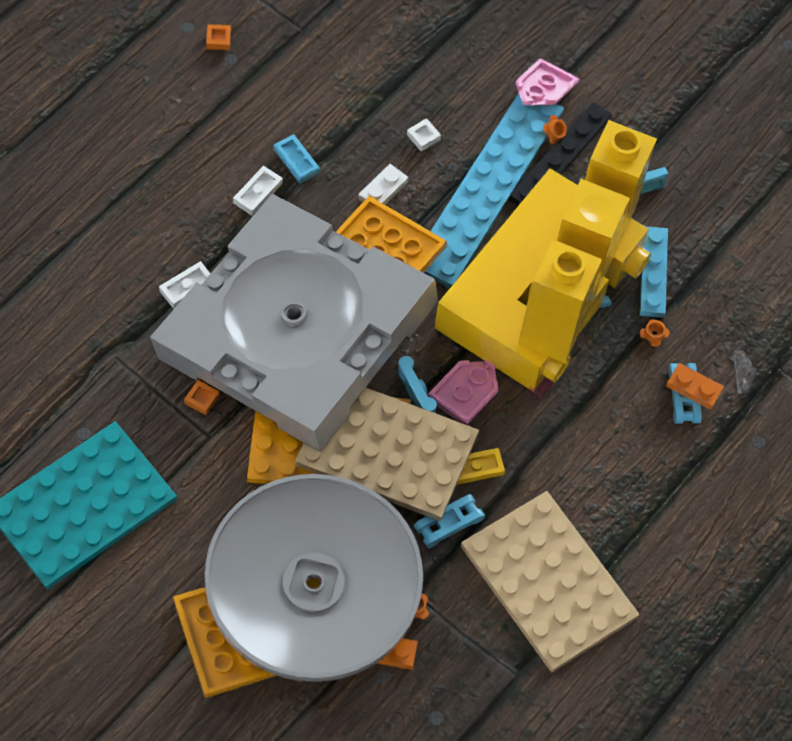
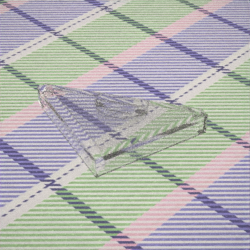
M734 350L737 392L747 393L756 374V368H751L752 363L745 356L743 350Z

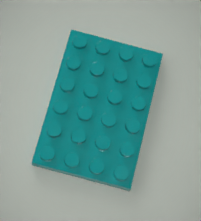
M115 421L0 498V530L48 590L177 501V495Z

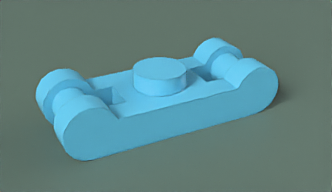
M409 356L401 357L397 375L414 406L435 413L437 403L435 399L427 396L425 383L422 379L418 380L413 371V359Z
M678 363L669 364V377L673 374ZM687 363L686 366L697 372L695 363ZM672 390L674 423L683 424V421L701 423V405ZM683 406H691V411H683Z
M472 494L449 504L441 521L426 516L414 524L417 533H421L424 537L423 542L427 548L434 547L443 539L472 524H477L485 518L483 511L476 507V501ZM461 510H466L468 515L464 516ZM436 524L439 530L433 533L430 527Z

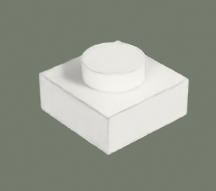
M428 119L407 130V136L420 151L440 141L441 134Z

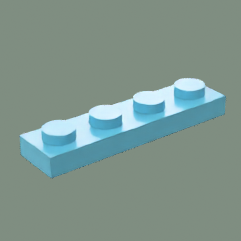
M647 227L649 231L643 249L651 253V258L641 273L639 316L664 318L666 314L668 229Z

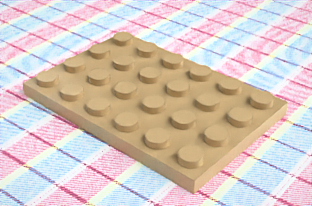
M365 387L350 406V415L320 452L305 443L303 444L295 461V466L315 474L332 475L355 481L378 493L388 502L441 521L478 437L479 430Z
M548 491L461 542L463 551L551 673L635 621L640 615Z

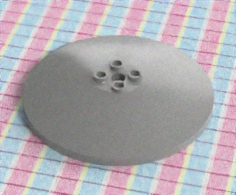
M303 474L285 477L263 485L245 496L228 512L218 526L209 546L205 566V588L208 605L218 629L229 644L246 660L269 673L298 681L316 682L341 679L357 674L382 660L399 644L409 630L419 607L423 585V569L419 547L410 527L401 514L387 500L370 488L342 477L323 474ZM311 578H316L321 582V586L317 589H311L306 585V582Z

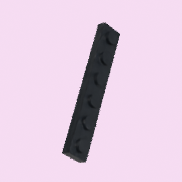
M592 102L566 131L565 136L554 144L512 191L509 200L519 206L549 169L562 175L605 127L608 120H611L612 113Z

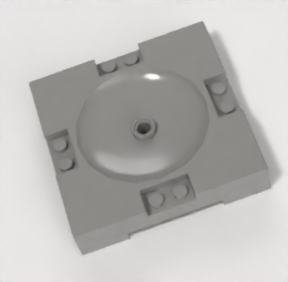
M271 194L227 246L229 253L202 284L196 282L151 335L150 339L157 357L161 361L196 381L202 379L275 421L279 429L320 452L350 415V406L406 336L409 338L438 303L436 282L434 278L373 246L369 250L333 231L331 224Z

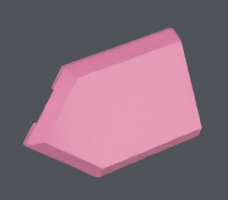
M539 59L516 80V86L523 105H555L580 79Z
M485 359L480 362L459 361L427 396L435 399L436 406L459 423L468 425L499 391L495 371L496 366Z

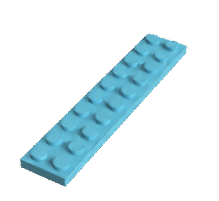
M518 93L431 230L432 233L447 241V247L424 272L434 278L435 282L450 289L466 270L507 204L510 194L518 186L548 138L543 131L544 124L550 121V116L556 115L559 119L563 114L564 107L557 104L526 106L523 105Z

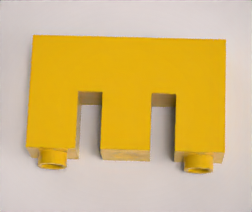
M608 120L590 158L585 180H580L562 218L557 241L552 239L533 279L518 341L519 345L566 363L635 211L655 147L656 138Z
M552 169L545 173L438 302L434 326L436 330L481 359L494 364L498 370L533 392L545 377L555 383L562 376L571 360L569 356L566 363H563L518 344L533 279L552 239L557 241L562 218L578 186ZM632 218L580 332L600 308L607 285L609 284L616 288L626 274L636 279L645 269L651 258V253L643 249L649 229Z

